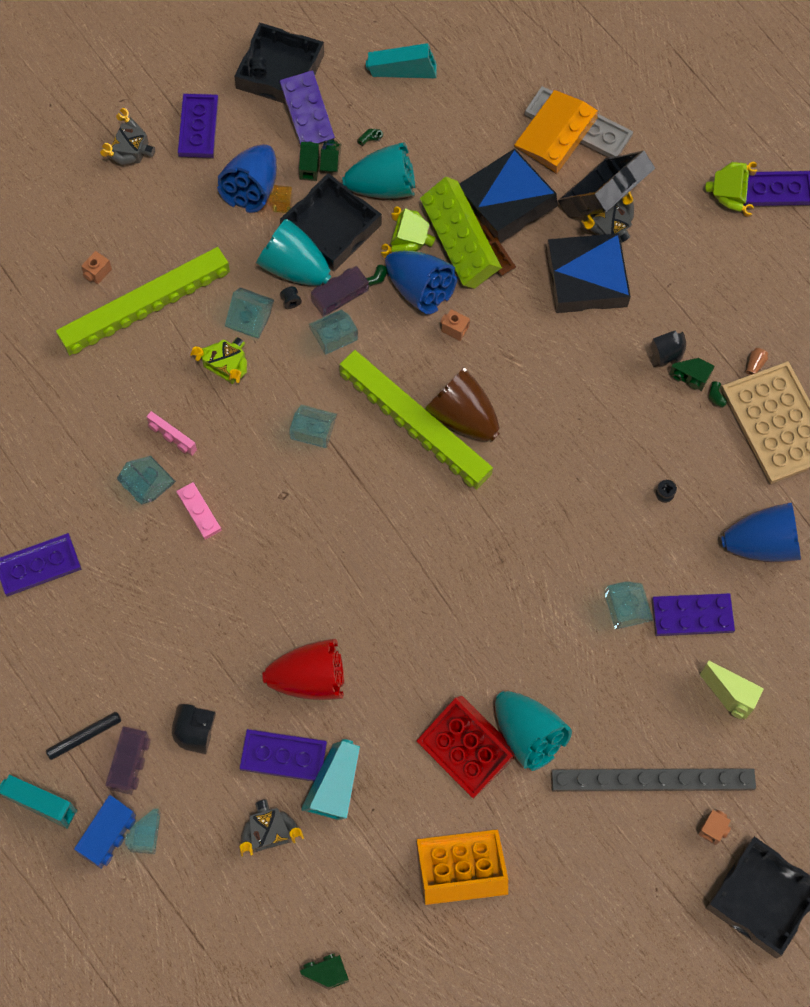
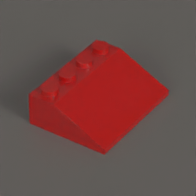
M463 696L456 697L417 740L424 750L473 799L515 758V754L507 745L503 735Z

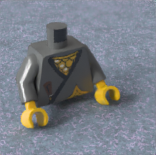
M121 108L120 112L124 116L118 113L116 118L119 121H125V123L121 124L112 145L109 143L102 145L104 149L100 151L101 155L104 157L109 155L112 160L120 165L140 163L144 155L153 157L155 147L148 145L149 142L145 131L131 117L128 118L129 112L127 109Z
M628 192L629 194L619 200L607 212L591 214V216L587 215L589 220L586 222L582 220V224L586 229H590L598 235L619 233L621 242L628 240L630 235L626 229L632 226L631 221L634 218V203L631 192Z
M261 800L255 803L257 814L250 815V821L245 823L241 835L240 854L243 857V853L249 851L252 856L253 852L290 842L296 843V837L300 836L303 840L304 836L301 829L298 828L296 822L285 812H279L278 808L270 810L267 800Z

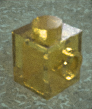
M274 185L273 192L269 196V203H272L273 212L287 213L292 208V187Z

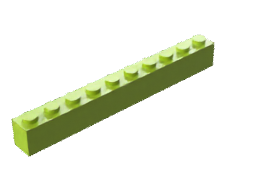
M216 247L57 329L58 338L69 356L77 354L83 348L96 344L100 339L109 337L116 331L129 327L131 323L146 318L148 314L161 310L169 303L177 302L181 297L194 293L196 289L209 285L217 278L226 276L230 272L229 263L219 247Z
M356 350L339 364L340 375L343 379L352 382L357 391L366 394L371 403H376L380 406L381 411L385 415H390L394 418L395 423L399 427H404L413 439L417 438L427 451L431 450L441 463L445 462L455 475L459 474L469 487L473 486L477 490L492 475L493 467Z

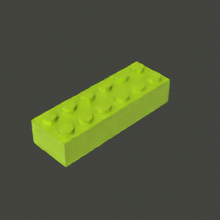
M445 176L420 197L463 286L475 289L502 268L457 180Z

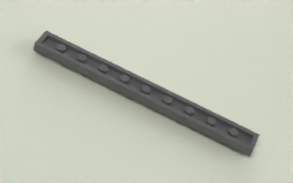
M587 769L551 771L552 792L744 791L756 789L755 769Z

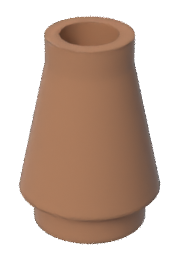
M755 348L754 351H751L746 370L748 375L759 372L768 360V352L761 348Z

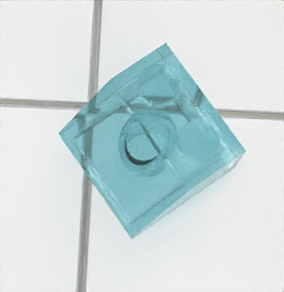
M240 287L233 292L225 327L260 338L270 317L274 299Z
M342 309L309 324L325 355L358 340V329L350 315Z
M300 405L295 412L290 427V439L327 448L337 414Z
M152 456L126 462L116 478L141 505L154 501L175 483V480Z
M626 581L607 586L605 597L615 629L653 621L647 597L641 583Z

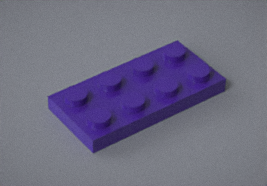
M313 70L280 80L279 83L300 146L301 142L320 144L327 142V140L335 139Z
M183 93L178 157L214 158L218 95Z
M810 171L756 172L755 175H749L747 198L743 206L748 204L753 206L810 205Z
M69 533L0 557V581L6 597L82 570Z
M730 593L655 596L652 598L656 636L735 632Z
M247 729L240 771L314 782L324 763L327 741Z

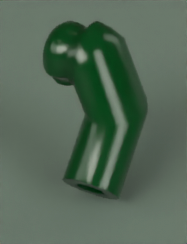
M368 129L357 139L359 145L364 146L368 141H378L383 137V132L380 129Z
M381 264L376 267L374 276L365 278L367 287L384 281L387 275V269L384 265Z
M713 381L709 392V399L714 405L723 408L726 406L727 400L719 392L721 383Z

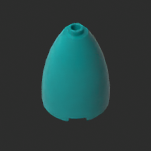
M405 142L390 145L365 156L345 173V177H342L343 185L350 191L367 197L391 199L415 196V193L412 192V188H416L413 165L410 162L409 156L406 155L409 153Z
M285 219L280 224L256 261V264L268 272L299 284L321 286L322 283L326 285L331 278L329 274L331 270L319 248L306 233L288 219Z
M503 691L497 695L495 709L500 730L507 745L524 769L530 768L531 771H535L544 767L555 759L553 755L558 752L561 746L566 747L572 736V730L552 710L520 693Z

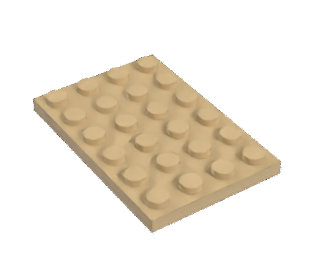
M789 361L722 385L721 390L770 484L810 469V400Z

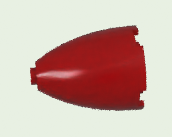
M337 640L317 641L285 653L274 660L262 672L263 683H267L269 688L277 692L301 699H343L344 693L340 691V687L344 684V672L341 654L335 648L338 646Z

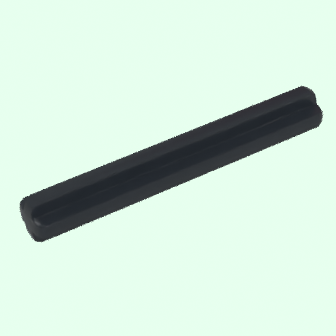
M113 712L46 749L48 758L53 760L120 723L121 718L119 714Z

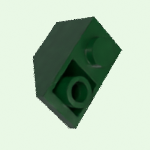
M336 140L324 142L321 148L320 170L338 172L341 143H338Z
M301 142L299 179L317 181L320 166L319 143Z
M700 358L674 363L669 375L677 381L688 384L695 390L702 391L715 366Z
M335 953L325 956L323 962L315 964V961L303 965L304 969L300 970L303 978L329 990L349 982L341 956H335Z

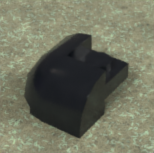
M675 330L653 338L650 346L653 352L650 362L653 367L665 366L669 362L673 365L682 360L687 344L684 332L677 333Z
M179 704L172 724L174 741L185 750L207 754L216 713L196 708L195 705Z

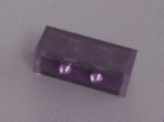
M357 266L352 269L348 268L340 276L333 277L328 283L314 288L311 292V301L321 315L325 317L369 291V281Z
M122 727L106 781L108 790L132 795L133 790H137L139 784L138 772L144 767L145 758H143L145 750L148 751L151 742L146 731Z

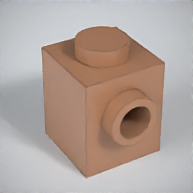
M97 251L81 266L84 273L83 276L88 281H93L96 284H99L112 270L110 260Z
M451 309L441 319V332L461 341L469 329L470 318Z
M712 810L708 814L698 835L717 845L721 838H726L731 828L728 825L731 820L722 811Z

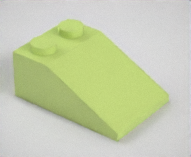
M711 661L707 662L700 673L702 679L725 708L732 712L731 714L739 719L744 718L746 720L754 710L764 688Z

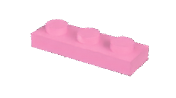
M151 411L146 416L149 428L154 432L159 431L168 442L177 444V447L183 453L188 452L190 455H193L197 451L194 441Z
M193 482L176 491L204 540L222 531Z

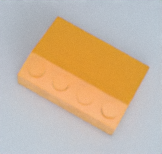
M554 90L514 146L557 174L598 119V110L582 100Z
M498 829L417 839L425 905L508 895V875Z

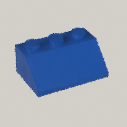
M109 795L74 850L82 858L100 869L104 865L107 866L113 857L112 852L115 847L119 848L124 841L123 835L126 830H130L135 824V813L116 798Z

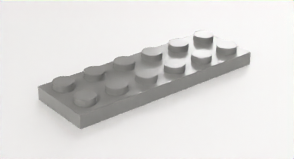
M542 86L525 110V115L533 119L553 91ZM598 114V119L580 143L607 157L620 156L631 139L633 131Z

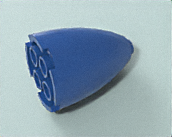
M266 144L250 147L235 156L217 177V189L221 197L233 208L235 205L243 207L249 213L257 212L264 207L276 179L277 159L273 148Z
M396 251L388 254L385 259L388 275L397 290L406 300L425 314L437 312V306L444 300L448 302L455 290L458 278L455 276V267L440 258L416 251Z
M792 503L776 505L752 513L726 530L725 536H721L723 548L727 547V551L741 557L768 562L801 560Z

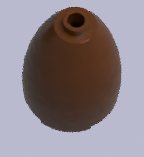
M465 368L425 408L437 420L464 436L487 442L489 439L494 441L500 434L498 432L500 429L498 419L488 396L476 379Z

